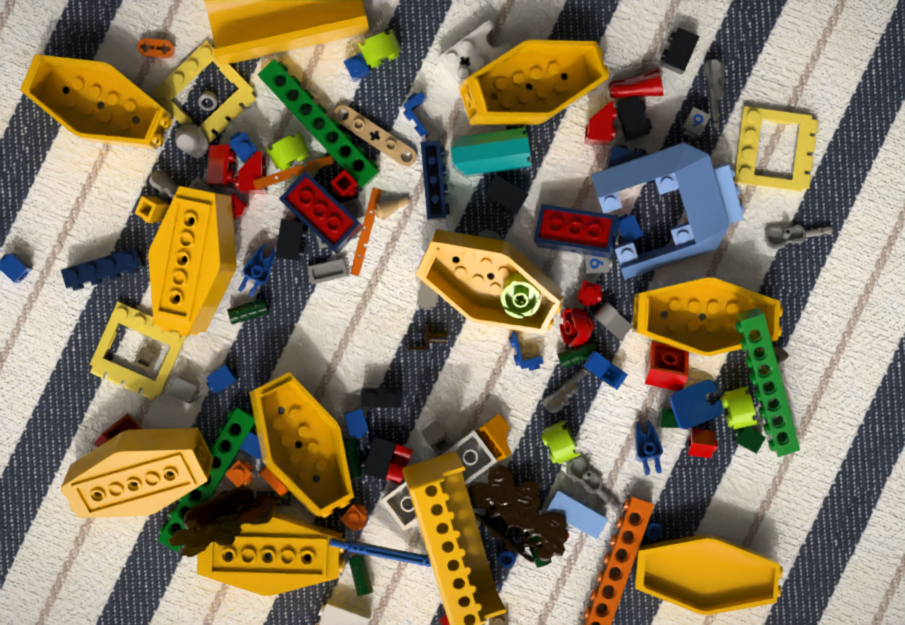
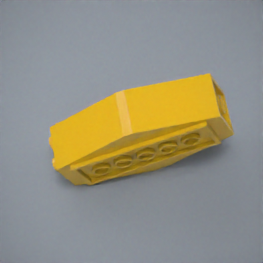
M527 40L520 43L466 78L458 87L470 124L538 125L546 122L609 79V70L607 65H604L601 47L598 46L597 41ZM561 74H566L567 80H563ZM526 84H531L532 90H527ZM491 94H495L497 96V99L495 101L491 100Z
M35 54L20 88L22 93L72 134L92 143L158 150V147H161L164 143L166 129L170 128L173 121L171 118L172 114L112 65L105 62ZM65 87L69 88L68 94L63 93ZM100 102L105 104L103 109L98 108ZM135 117L140 119L138 124L133 123Z
M179 186L148 254L153 323L156 326H160V330L168 332L174 330L178 331V334L185 336L190 334L198 335L199 332L207 331L236 271L237 262L231 196ZM191 217L195 219V222L192 225L189 222ZM184 256H186L188 259L186 263H183L182 258ZM177 294L180 296L179 302L175 300Z
M436 229L416 273V276L464 317L474 323L543 335L546 329L550 330L554 322V314H558L563 305L561 303L563 299L561 295L562 288L512 244L502 240ZM453 257H459L460 261L454 262ZM493 273L495 277L490 279L487 274ZM514 273L522 274L541 291L539 308L531 316H525L524 318L512 317L506 313L501 303L503 285Z
M706 277L634 294L632 332L695 355L713 356L742 349L740 344L742 335L738 333L735 322H737L736 314L757 307L765 315L771 342L777 341L778 336H781L782 333L779 317H782L783 307L780 305L779 300L717 278ZM662 311L667 312L665 319L660 316ZM701 313L705 314L706 316L705 320L703 321L699 319V315ZM756 329L752 330L749 333V335L754 334L756 332Z
M290 372L249 392L262 460L274 476L313 516L324 518L333 513L332 509L343 508L350 504L349 500L354 498L342 433L335 419ZM279 407L284 408L283 414L277 412ZM297 441L302 443V447L299 449L295 447ZM315 475L319 476V482L317 483L313 482V476Z
M199 428L127 430L119 433L72 463L61 485V491L67 497L71 510L76 513L78 518L148 516L158 512L207 482L214 458ZM167 471H172L174 474L170 475Z
M275 512L269 523L241 525L242 531L238 536H235V541L232 545L219 546L216 542H212L205 551L197 554L198 575L262 596H273L339 578L340 573H343V569H345V558H342V553H344L345 549L329 546V540L333 538L346 541V539L342 538V533ZM226 552H231L233 557L228 559ZM266 553H271L272 558L270 560L265 558ZM305 554L311 555L310 561L304 559Z

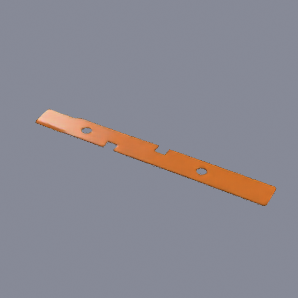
M331 155L307 162L306 167H303L301 164L254 180L253 183L256 190L290 179L291 174H294L296 177L302 175L304 171L308 173L334 162Z
M372 189L363 226H366V228L361 230L350 274L357 276L360 274L366 252L364 243L368 244L376 215L374 208L376 203H379L382 192L380 189Z

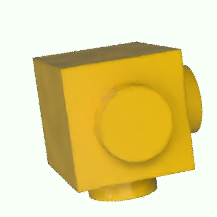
M141 196L135 214L142 217L148 223L162 222L169 204L156 196Z

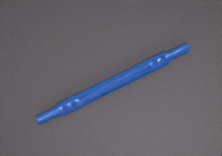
M333 538L329 540V546L343 548L348 552L431 567L428 555L353 540L343 541Z

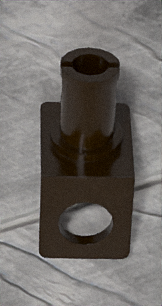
M423 324V347H404V350H429L430 343L447 344V339H439V337H447V332H430L429 324Z

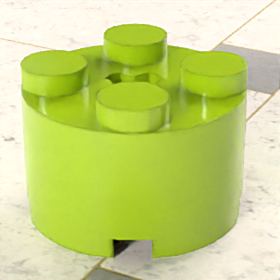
M393 29L389 30L390 34L388 35L382 32L364 40L365 45H362V43L358 44L367 66H371L373 69L382 65V60L388 58L392 61L400 57L399 53L402 49Z
M300 131L295 132L297 135L295 137L294 135H289L271 145L272 150L271 148L266 149L277 170H286L293 166L292 162L296 159L299 162L310 156L308 154L310 149Z
M514 273L503 285L501 303L506 313L512 317L524 318L525 316H531L539 308L541 291L522 274Z
M748 387L724 392V396L721 397L723 409L727 408L728 415L725 416L727 425L734 430L757 424V420L753 421L752 418L756 413L751 395L746 394V391L749 390Z
M565 420L543 429L544 433L541 435L544 445H549L551 450L549 456L553 463L562 464L581 455L580 451H575L578 445L569 426L565 428L564 424L567 423Z

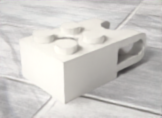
M492 20L483 23L438 57L439 64L457 88L466 78L512 49L508 43L498 48L491 47L488 44L486 38L495 29V24ZM462 60L469 61V66L467 67L466 65L461 66L460 64L462 63Z

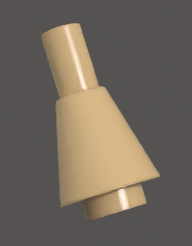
M404 197L397 201L376 203L374 212L378 219L381 218L384 221L397 211L398 208L408 205L409 200L407 197Z

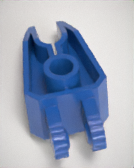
M266 243L254 253L241 271L244 279L238 291L242 292L246 287L247 281L250 280L255 283L249 292L250 297L254 296L258 286L266 284L274 262L275 248L272 249L268 258L263 259L262 257Z
M646 420L647 434L642 433L640 423L637 422L634 435L635 459L640 463L642 462L645 476L650 475L648 461L654 460L657 474L662 473L659 458L663 453V448L656 430L649 420Z

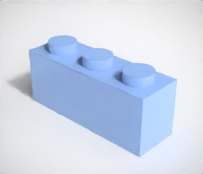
M725 162L713 165L729 224L743 220L742 213H744V207L739 202L737 196L740 195L737 184H734L733 177H735L733 167Z
M564 488L561 491L556 489L545 508L546 511L565 515L567 523L597 539L608 521V518L605 517L606 513L597 507L593 510L588 507L589 503L581 498L578 500L572 498V493Z

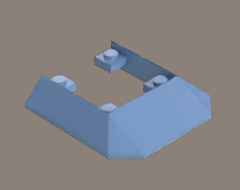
M685 142L590 174L603 214L622 208L618 191L654 179L660 195L676 189L680 193L688 222L670 228L674 241L673 244L639 255L636 253L633 241L615 246L614 249L624 280L716 250L730 227L709 154Z

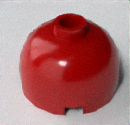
M565 308L562 310L560 318H563V325L559 324L563 342L565 344L569 343V347L582 345L587 342L594 330V321L588 313L579 308Z

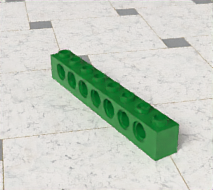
M275 59L272 60L257 74L259 78L363 190L379 175L377 171L379 167L372 159L368 161L364 157L366 153L359 145L355 147L351 143L353 139L346 131L342 133L338 129L340 125L333 117L329 119L325 115L327 110L320 103L316 105L312 101L314 96L307 89L303 91L299 87L301 82L294 75L292 77L288 75L286 71L289 69L281 61L277 63ZM285 77L286 82L284 85L279 86L276 84L278 78ZM292 91L299 92V97L295 100L289 98ZM305 105L312 106V111L309 114L302 112ZM318 119L325 120V125L322 128L315 127V122ZM331 133L338 134V139L335 142L328 141V136ZM342 148H351L350 155L342 156ZM362 161L364 163L363 169L355 170V162Z
M759 307L736 314L737 322H735L738 333L742 335V339H740L741 347L747 353V356L744 358L747 367L751 368L752 373L749 374L751 383L756 386L754 391L755 398L761 404V407L758 409L761 418L765 419V424H763L764 431L770 437V440L767 441L771 452L774 451L778 457L799 451L800 447L765 315ZM756 329V332L754 334L749 335V333L752 330ZM761 347L759 351L754 352L756 348ZM765 364L764 368L759 369L761 365ZM770 381L768 385L763 386L766 382Z
M241 407L230 411L227 419H229L227 425H222L217 433L219 436L216 443L212 442L209 446L212 456H217L221 459V465L218 467L212 463L210 470L211 482H205L194 489L201 492V499L194 498V490L179 498L178 501L180 503L177 509L173 508L168 515L170 519L168 524H163L158 532L160 537L157 541L176 552H179L183 545L171 546L168 539L176 532L173 528L174 523H179L182 529H185L183 526L184 506L192 508L201 504L202 500L213 497L225 477V473L229 470L241 450L240 446L249 431H252L255 426L254 415ZM234 423L241 426L239 434L234 433L232 430ZM224 440L230 441V450L223 448L222 443Z

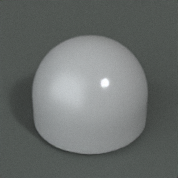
M212 91L202 92L198 99L200 108L205 111L214 110L218 103V98ZM209 98L212 100L213 104L211 106H206L203 102V99Z

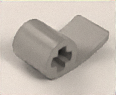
M605 302L593 315L619 340L633 327L608 302Z

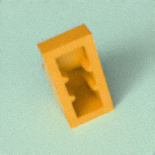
M500 414L490 418L476 430L497 461L508 457L512 453L507 443V433L511 428Z

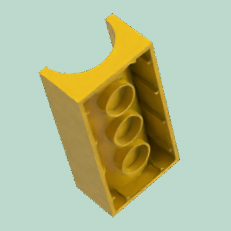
M204 0L213 35V54L220 65L237 63L370 33L363 0Z

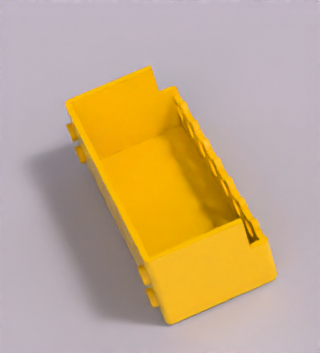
M454 451L406 466L402 471L449 624L482 625L486 623L485 619L506 613V609L496 590L462 474L465 468L457 452Z

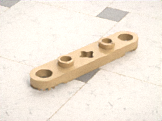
M340 105L334 110V119L341 126L402 166L410 167L416 162V153L412 148L350 107ZM346 110L349 113L346 120L338 118L340 111ZM376 131H378V136L380 137V139H375L374 141H372V136L370 134L372 132L376 133ZM404 152L412 154L413 157L410 162H404L401 159Z

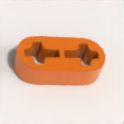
M144 38L137 45L139 53L145 57L169 59L175 54V47L168 40ZM146 43H148V45L150 47H154V49H148L147 52H145V50L142 49V47L146 46ZM165 45H167L170 48V51H167L166 54H164V52L162 50H158V48H165Z
M266 466L258 472L281 497L289 491Z

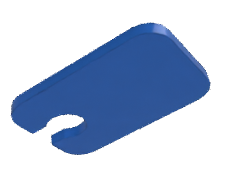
M707 379L673 392L670 395V404L679 428L683 430L689 429L722 414L723 406L721 400L715 401L712 405H709L706 401L707 393L717 391L714 381Z

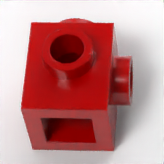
M345 169L330 182L334 186L331 190L338 197L342 195L344 198H351L358 192V183Z
M583 280L575 299L580 300L579 304L587 307L595 305L596 302L600 303L603 295L602 287Z
M692 428L688 438V455L711 458L713 451H717L718 448L715 431Z

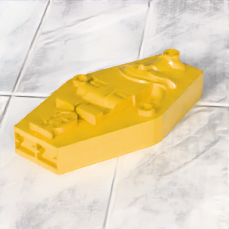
M701 534L639 546L636 562L635 589L697 614L712 615L777 603V597L781 596V585L778 584L779 578L783 576V566H780L777 559L713 534Z

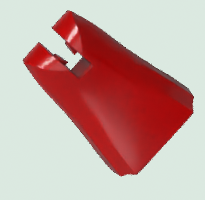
M659 67L630 78L612 80L608 84L609 95L613 99L628 96H664Z

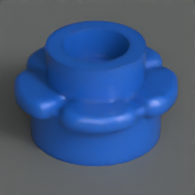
M650 521L644 533L650 540L658 539L662 536L663 527L660 523Z
M502 549L497 557L498 563L505 568L510 567L516 562L515 553L513 551L510 552L508 549Z

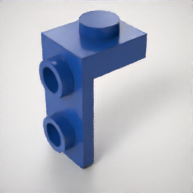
M415 92L407 98L408 102L403 105L405 110L403 114L408 121L413 120L416 124L414 129L420 137L424 135L425 138H428L429 133L412 112L426 101V97L422 92L419 94Z
M238 131L230 137L231 141L229 144L242 162L258 151L245 132L241 134Z
M511 332L512 336H509L511 348L515 347L516 355H513L516 366H520V369L529 368V371L539 369L540 364H544L542 356L523 360L516 332Z
M595 350L583 365L616 390H618L628 376L627 373L610 363Z

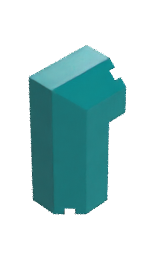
M526 127L461 136L451 147L453 169L461 173L465 178L487 173L531 167V161L527 162L529 161L528 157H530L528 135L525 134Z

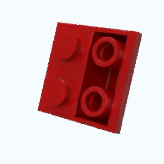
M609 102L589 119L585 127L584 144L607 146L615 138L616 127H612V124L617 116V107H614V102Z
M230 145L209 146L207 185L232 188L233 183H235L236 172H234V164L238 162V155Z

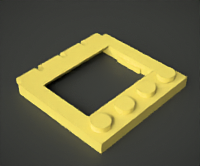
M205 41L151 94L181 125L193 123V120L180 107L178 108L172 99L213 61L227 79L239 89L199 126L208 140V144H210L217 137L212 132L214 129L220 134L230 125L226 119L228 116L234 121L244 111L240 105L243 103L248 108L257 98L252 94L254 90L229 64H219L213 54L214 48Z
M744 106L734 168V183L801 192L803 189H810L811 175H807L805 172H812L814 156H809L807 153H814L816 137H811L810 134H817L819 121L813 120L812 115ZM762 120L787 125L789 123L800 125L792 180L754 175Z
M117 302L90 362V365L93 366L91 373L101 378H104L106 373H109L106 380L119 386L125 380L124 388L137 394L143 388L141 396L154 401L157 395L160 396L187 336L180 335L178 331L174 330L172 332L160 330V326L154 325L153 316ZM120 324L171 346L162 363L156 381L104 359L118 333L116 331Z

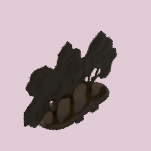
M501 464L496 467H489L488 483L473 482L467 489L472 507L484 508L487 511L486 518L479 513H474L475 517L491 530L489 535L494 539L497 537L502 539L506 543L505 548L510 552L514 549L532 563H534V558L525 550V547L536 548V554L543 562L549 561L554 555L563 556L565 551L563 544L568 539L566 517L555 512L541 515L537 512V508L541 505L540 497L537 495L539 491L538 482L524 481L520 486H514L513 474ZM492 505L495 506V508L493 509V511L490 510V507H491ZM498 516L501 517L505 524V529L501 531L490 522L491 519ZM516 527L522 531L523 541L517 544L507 536L511 528ZM527 531H528V533H529V536H528V537L525 536V533H526ZM533 536L540 537L538 542L533 543L532 540L528 542ZM542 544V547L538 548L537 545Z
M244 486L230 491L225 490L219 493V496L212 499H204L201 501V504L190 508L183 517L185 529L177 530L168 541L171 546L185 545L180 555L193 557L205 551L212 542H216L219 546L232 545L235 541V536H238L242 531L241 525L269 523L273 514L278 509L276 504L280 501L279 497H269L268 494H261L254 499L253 490Z

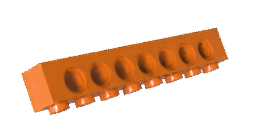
M630 495L629 499H625L623 504L625 511L623 516H619L616 527H618L616 535L613 534L609 545L612 547L610 552H606L603 563L605 566L603 571L600 570L596 581L599 583L597 588H593L590 600L592 602L590 607L585 609L583 618L586 619L583 625H590L595 621L599 622L600 625L612 624L654 507L652 502ZM633 512L639 515L638 520L635 522L629 520V516ZM625 531H632L630 539H623ZM619 549L626 550V554L622 558L616 557V552ZM618 567L619 573L615 576L610 575V569ZM606 585L613 586V590L609 594L603 593V588ZM600 603L606 604V609L602 612L596 610Z

